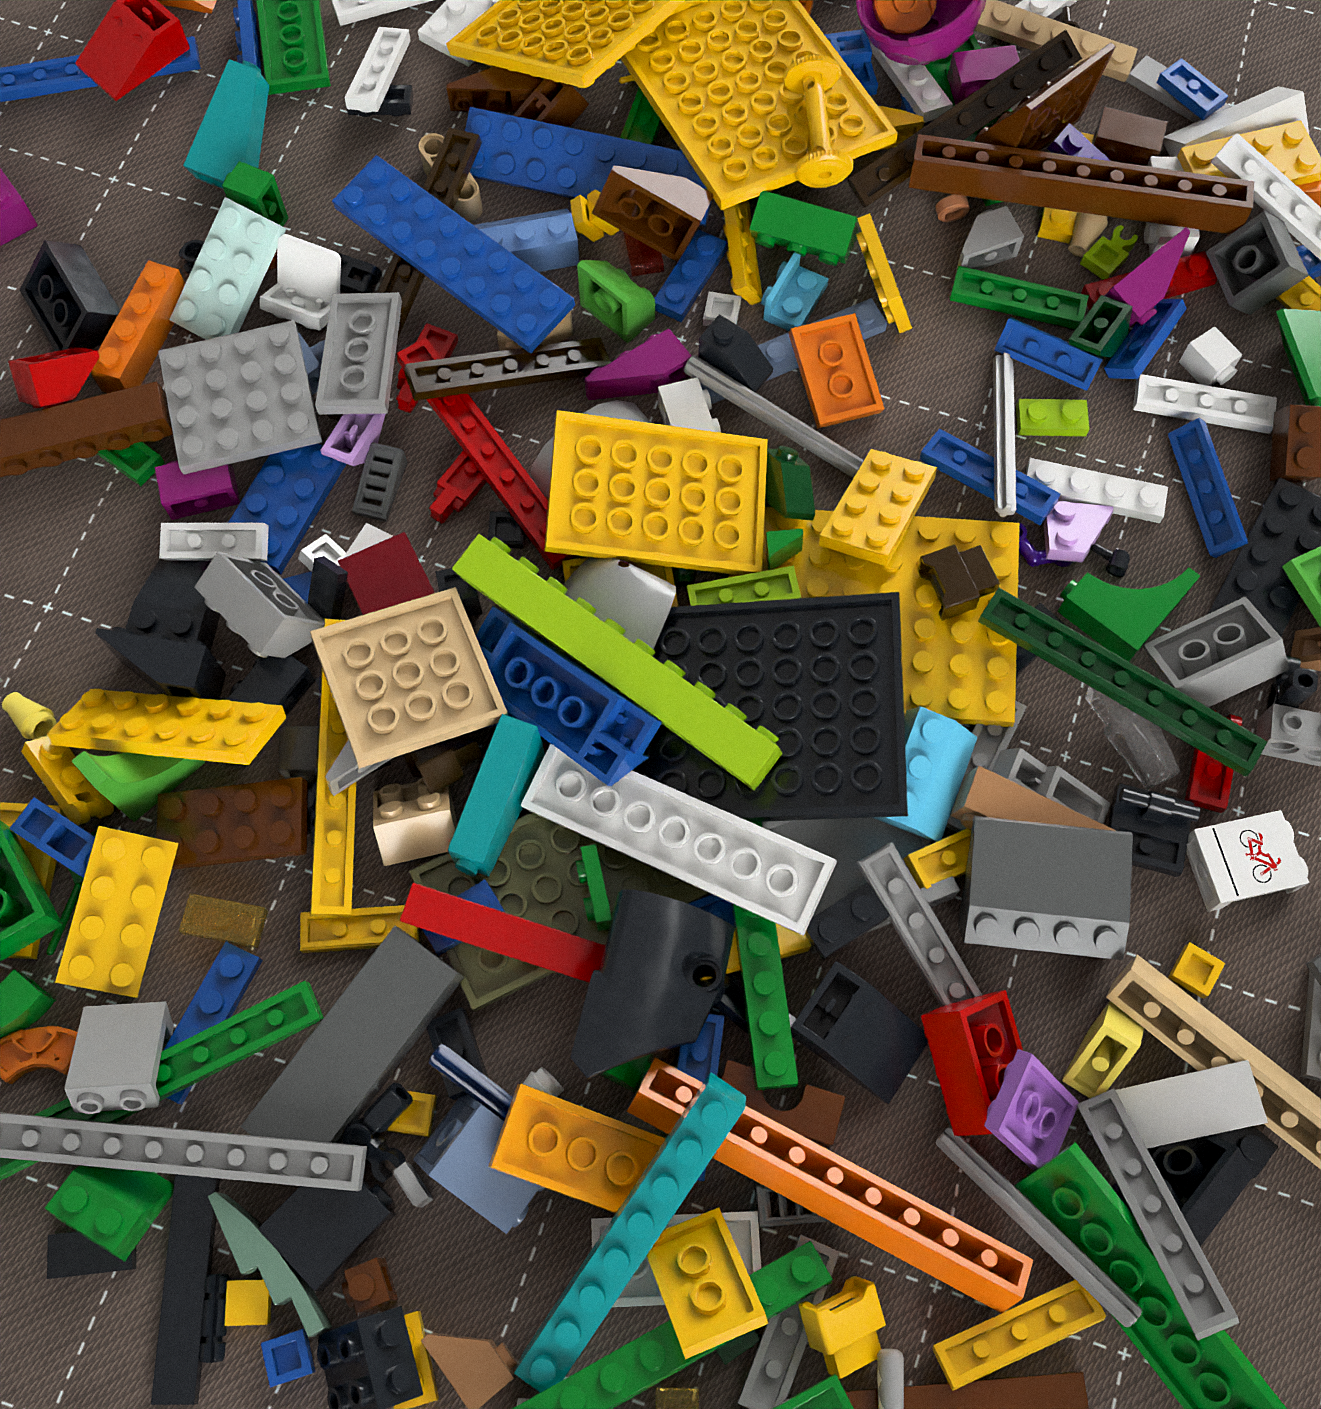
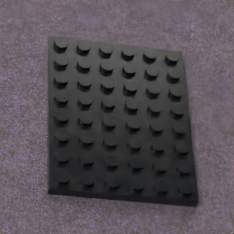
M899 592L671 607L653 649L656 652L653 657L662 664L667 660L676 664L686 673L683 679L693 686L697 681L707 686L716 694L713 700L724 708L728 703L738 708L747 716L744 722L755 730L761 725L772 732L778 738L776 745L780 748L782 755L754 791L661 724L644 752L649 758L632 771L749 822L908 816Z

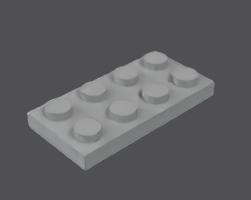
M399 292L332 294L315 403L319 415L388 414L402 306Z

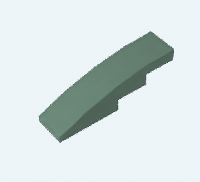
M214 1192L209 1195L210 1203L241 1274L252 1275L260 1271L274 1305H285L293 1301L308 1337L317 1336L331 1328L332 1325L314 1290L258 1230L262 1224L227 1194Z

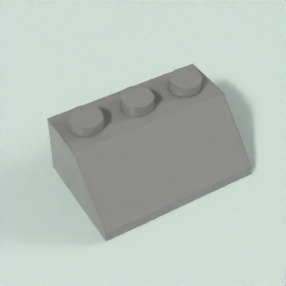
M217 552L195 585L197 591L205 598L204 603L212 610L220 613L227 620L226 626L233 632L241 635L249 643L247 645L254 654L263 658L268 656L286 658L313 642L310 631L324 627L325 620L265 562Z
M1246 597L1143 644L1161 681L1207 707L1289 670L1283 639Z

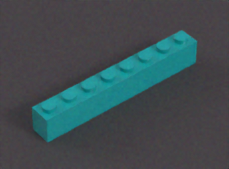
M710 1072L523 1351L515 1369V1375L540 1393L565 1378L745 1110L746 1096Z

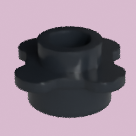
M190 240L180 249L179 256L185 262L184 270L186 273H191L205 241Z

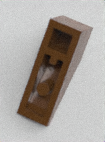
M544 78L513 116L570 127L588 107L589 103L572 85Z

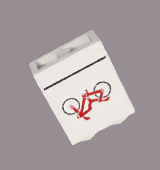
M1281 810L1198 828L1189 833L1186 853L1207 912L1222 909L1233 901L1286 890L1287 894L1293 893L1309 883L1307 865L1304 859L1298 855L1293 842L1294 832L1292 826L1285 820Z

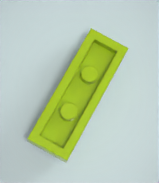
M794 565L687 585L690 606L801 598Z

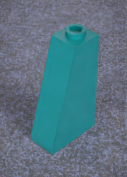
M230 59L228 60L183 164L196 179L222 189L226 175L232 172L239 161L256 168L259 167L269 84L260 74V68L248 61H243L241 64Z
M504 714L501 715L448 848V852L455 864L454 866L459 871L470 876H476L477 873L487 877L490 876L523 807L520 805L545 756L537 726Z

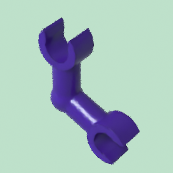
M1020 523L1019 552L1029 566L1036 567L1042 564L1055 563L1060 567H1067L1073 563L1070 561L1046 559V550L1037 551L1026 538V527Z

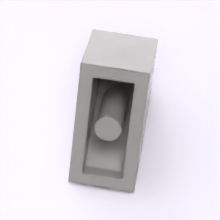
M1007 206L995 210L989 209L977 215L961 251L957 268L962 266L979 270L1017 257L1024 235Z

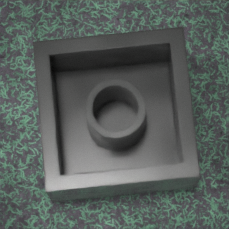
M1266 211L1261 212L1206 252L1229 306L1248 315H1251L1309 276L1284 221Z

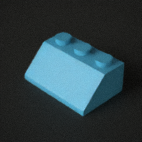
M919 706L906 710L904 716L908 816L872 818L932 842H938L944 834L978 737L956 720Z

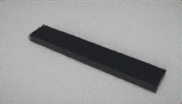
M175 1174L151 1405H195L199 1401L202 1370L199 1350L200 1343H204V1337H201L203 1300H207L208 1294L204 1293L206 1276L211 1274L216 1214L208 1196L214 1192H219L220 1178Z

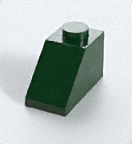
M1101 295L1069 338L1068 344L1099 356L1113 357L1128 335L1133 306Z
M790 447L767 448L765 500L784 518L813 521L815 506L810 466L798 457L799 453Z

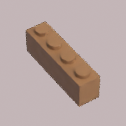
M979 765L964 776L950 816L960 820L961 824L972 830L974 816L1116 831Z

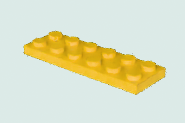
M90 689L60 718V721L47 734L52 745L249 765L286 719V715L282 705H270L260 702L247 703L230 700L201 699L197 697L167 696L164 694H143L132 691L120 692Z

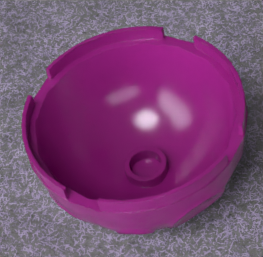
M856 0L860 24L871 43L890 60L914 66L919 64L927 65L942 58L946 59L974 34L986 4V0H937L933 15L922 29L909 35H895L885 30L876 20L872 7L873 0Z

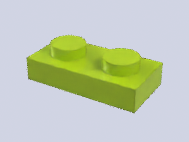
M1018 399L1016 404L1018 435L1086 437L1090 430L1087 400Z

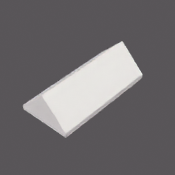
M1277 86L1209 116L1204 120L1164 136L1163 145L1170 157H1177L1182 147L1230 137L1236 132L1243 134L1300 120L1309 134L1304 92Z

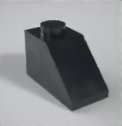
M720 314L699 337L698 357L755 393L773 373V367L748 331Z

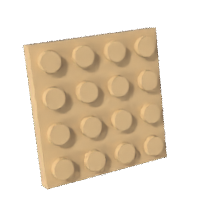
M456 587L310 631L314 647L359 769L499 722L502 714L508 716Z

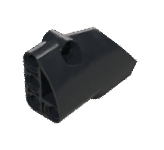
M630 889L618 892L599 970L595 969L592 973L570 1057L588 1080L609 1069L640 1057L669 1048L696 1043L712 1006L717 1004L725 993L724 980L735 931L733 925L709 912L675 899ZM702 977H712L715 979V982L708 987L696 985L697 981Z

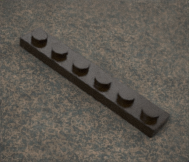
M601 337L539 345L531 354L524 348L408 363L405 365L404 373L413 399L418 401L588 376L594 369L604 367L611 362Z

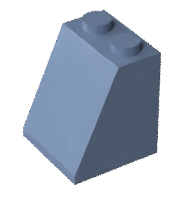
M465 1095L457 1099L413 1160L431 1178L507 1234L511 1227H516L523 1221L529 1209L528 1203L536 1192H541L545 1188L488 1167L504 1121L469 1095Z

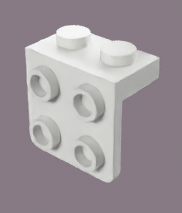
M281 235L278 238L277 284L260 296V309L273 313L276 317L286 318L291 321L295 320V322L304 325L306 328L320 331L328 324L332 294H340V255L335 251L291 235Z

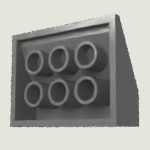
M974 816L958 928L964 943L1123 960L1130 923L1133 834L1123 831Z

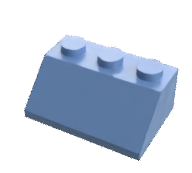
M567 208L474 225L537 272L575 266L579 263L578 239L572 214Z

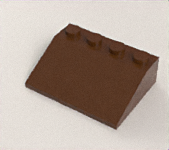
M1109 43L1061 74L1052 82L1049 81L1041 86L1036 94L1032 97L1029 95L1025 97L1013 111L1004 112L990 128L988 126L984 127L978 133L974 142L1035 151L1042 150L1055 140L1069 123L1073 126L1080 121L1116 46Z

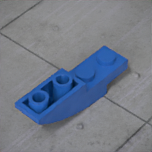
M34 797L9 829L84 878L95 836Z

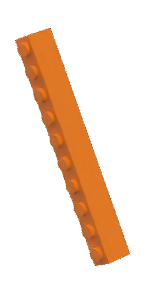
M654 1058L627 1112L669 1134L703 1083ZM745 1106V1110L712 1157L1001 1314L1024 1297L1033 1259Z

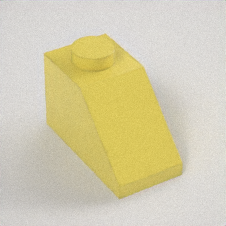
M1109 1001L1088 1030L1062 1081L1088 1098L1106 1092L1140 1048L1144 1028Z

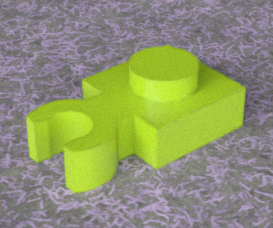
M1119 225L1114 229L1110 240L1102 236L1083 255L1080 264L1102 280L1111 278L1126 262L1129 256L1128 252L1133 249L1138 236L1133 235L1129 240L1122 239L1120 235L1124 226Z

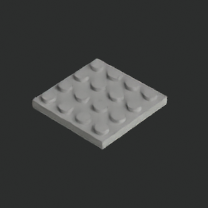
M295 320L158 351L178 464L183 475L322 443Z

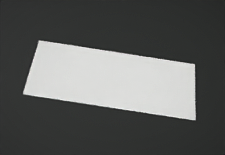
M1248 1060L1115 1090L1146 1148L1268 1123Z

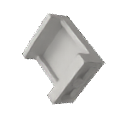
M166 1001L83 1007L64 1088L74 1112L96 1114L100 1111L111 1110L139 1111L143 1108L159 1106L160 1097L156 1089V1080L164 1039L171 1038L174 1029Z

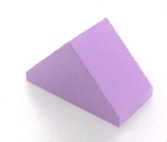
M343 414L321 448V454L351 466L365 463L371 443H378L385 414Z

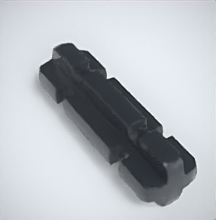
M209 1274L205 1278L204 1293L208 1294L207 1300H203L201 1337H204V1343H200L199 1360L203 1363H217L225 1358L226 1342H222V1336H226L227 1326H224L225 1293L227 1281L230 1280L228 1274Z

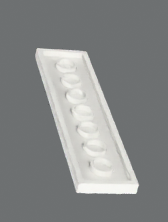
M550 744L520 805L528 811L803 936L837 863L834 858L637 772L631 771L613 786H607L552 744Z

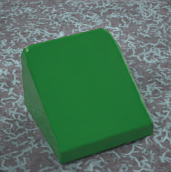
M803 529L766 532L768 570L777 568L802 551Z

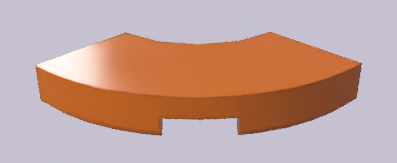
M47 1026L19 1030L0 1039V1078L6 1083L13 1084L25 1073L40 1068L55 1069L68 1075L78 1032L58 1026Z

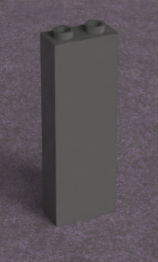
M394 926L240 1127L251 1136L339 1144L342 1141L343 1132L346 1127L358 1120L429 1023L464 979V976L404 930Z

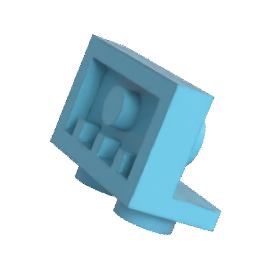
M796 252L793 253L788 262H782L776 275L777 281L775 285L767 287L761 304L765 306L763 320L787 331L806 324L826 290L829 278L799 266L801 255Z

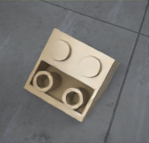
M423 778L414 783L405 785L389 784L378 791H374L373 828L384 866L448 852L449 845L457 828L450 785L430 794L427 791Z

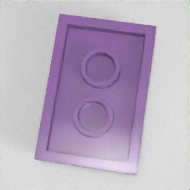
M1018 1049L1013 1061L1005 1069L1004 1081L996 1099L988 1107L987 1120L984 1126L1027 1166L1035 1170L1058 1154L1079 1102L1033 1054Z

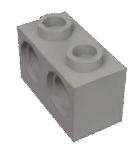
M1273 704L1257 719L1256 735L1268 741L1261 753L1262 755L1321 767V713Z

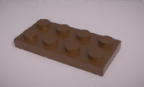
M303 777L158 794L156 838L179 843L172 870L306 855L308 781Z

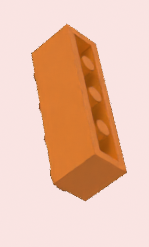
M149 260L146 263L98 350L100 357L92 369L91 375L102 392L111 393L140 386L158 355V351L161 349L174 325V322L169 319L185 286L179 269Z

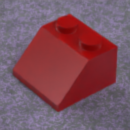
M72 347L9 360L8 363L19 402L31 404L33 408L46 409L63 405L65 401L74 400L100 357L98 350Z

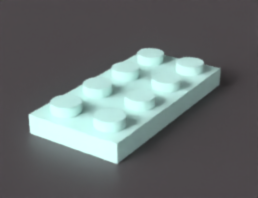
M225 197L169 320L205 340L238 333L277 250L278 238L285 233L286 229Z

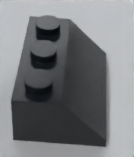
M44 240L20 288V292L55 351L72 347L93 349L103 343L120 309L81 245Z
M1215 1134L1147 1148L1200 1247L1255 1175L1239 1147ZM1115 1182V1184L1112 1186V1189L1116 1192V1194L1120 1197V1199L1129 1209L1117 1183Z

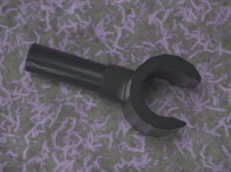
M1096 542L1091 546L1090 550L1109 561L1106 566V571L1115 577H1123L1130 561L1128 552L1121 549L1111 551Z

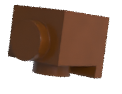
M376 1257L344 1271L346 1279L342 1283L344 1298L349 1308L354 1307L357 1316L398 1300L385 1258Z

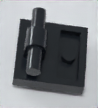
M1118 783L1114 789L1108 827L1116 831L1131 832L1133 834V866L1179 877L1183 873L1191 821L1197 822L1200 815V807L1194 806V802L1175 798L1174 796Z

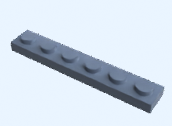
M872 298L815 321L820 322L855 313L863 340L886 331L887 327L886 320ZM788 333L757 345L773 367V373L766 381L799 368ZM700 383L702 390H708L711 404L725 399Z

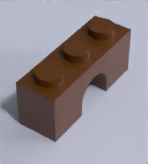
M727 1060L722 1080L746 1096L745 1106L822 1147L829 1149L833 1146L846 1096L806 1084L802 1089L798 1105L788 1111H779L772 1108L766 1102L763 1090L755 1089L753 1067Z

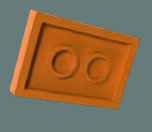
M855 313L790 329L788 334L817 429L879 414L885 409Z

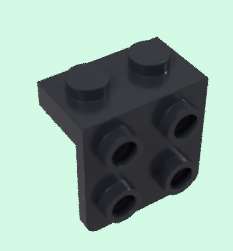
M402 1306L352 1321L319 1335L317 1357L320 1366L325 1371L329 1389L327 1401L330 1409H387L423 1395Z

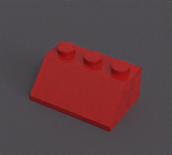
M1006 990L954 1002L921 1015L925 1036L929 1043L936 1076L939 1079L954 1136L992 1134L984 1126L987 1120L988 1107L999 1093L1004 1081V1072L1007 1065L1013 1061L1018 1049L1023 1051Z

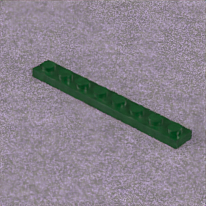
M998 588L978 620L979 623L1245 777L1253 770L1268 742L1001 588Z

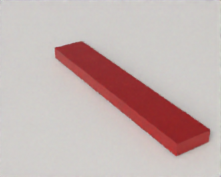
M414 882L412 883L400 918V922L586 982H590L595 969L599 970L605 948L604 944Z

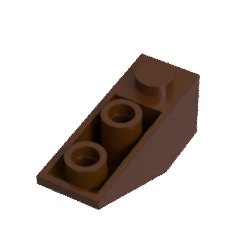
M493 66L447 84L450 110L467 112L470 107L493 112H516L544 78Z

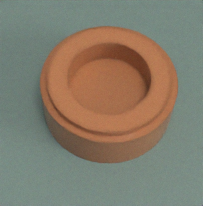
M956 194L943 198L935 206L938 219L942 222L959 220L970 210L967 196Z

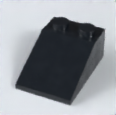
M159 559L133 602L125 629L142 636H148L149 633H158L168 637L170 640L184 642L185 639L198 640L206 644L211 652L221 614L209 608L204 603L205 598L195 588V585L211 561H166Z

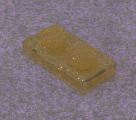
M190 893L179 932L184 935L258 948L268 910L265 907Z

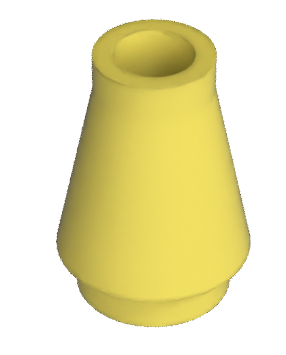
M18 692L7 695L2 702L3 710L9 714L22 736L26 739L34 740L48 736L47 733L56 725V719L52 710L23 697Z

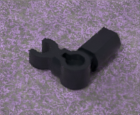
M1286 655L1289 670L1275 676L1276 681L1271 684L1267 709L1273 704L1298 708L1300 704L1317 691L1318 675L1309 669L1300 668L1301 659Z
M392 1083L365 1111L363 1118L346 1127L342 1136L343 1144L367 1146L366 1160L371 1163L374 1177L382 1183L392 1176V1173L385 1166V1160L392 1162L396 1168L406 1162L404 1154L396 1148H389L385 1144L386 1139L381 1135L413 1102V1097L399 1083Z

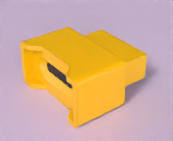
M853 1276L845 1281L840 1293L816 1305L808 1301L798 1304L809 1346L823 1353L829 1374L833 1375L836 1373L838 1378L841 1379L877 1359L881 1346L876 1330L884 1327L886 1323L874 1282Z

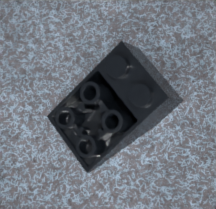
M113 627L112 630L96 629L95 633L116 658L160 694L219 700L226 673L203 642L194 639H185L184 642L173 641L158 633H149L148 636L136 635L122 627Z
M837 961L830 968L791 1026L792 1038L887 1105L928 1044L925 1032L872 985Z

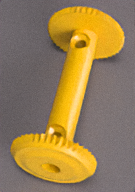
M818 54L801 57L789 65L783 74V83L785 88L792 91V93L805 95L812 154H809V156H806L796 164L794 169L795 176L799 182L806 186L824 188L842 182L852 172L854 164L852 157L848 153L832 150L824 91L837 83L841 75V68L839 63L831 57Z

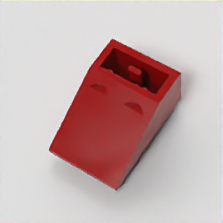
M117 0L113 3L75 63L79 69L117 101L185 53L190 47L180 20L157 0Z

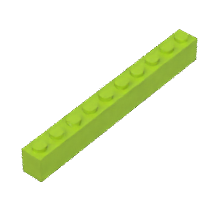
M480 534L476 536L452 568L461 579L659 719L662 725L754 791L782 755L780 748L776 745L778 738L772 732L761 725L756 730L744 722L747 716L730 703L725 708L713 700L716 694L699 681L694 686L683 679L686 673L670 660H667L664 664L653 657L656 652L649 645L638 638L634 643L625 638L623 635L626 630L610 618H607L605 622L594 615L597 610L581 597L573 601L565 595L568 591L565 586L551 576L547 581L537 575L539 569L523 556L518 561L509 555L511 549L498 538L493 537L489 541Z

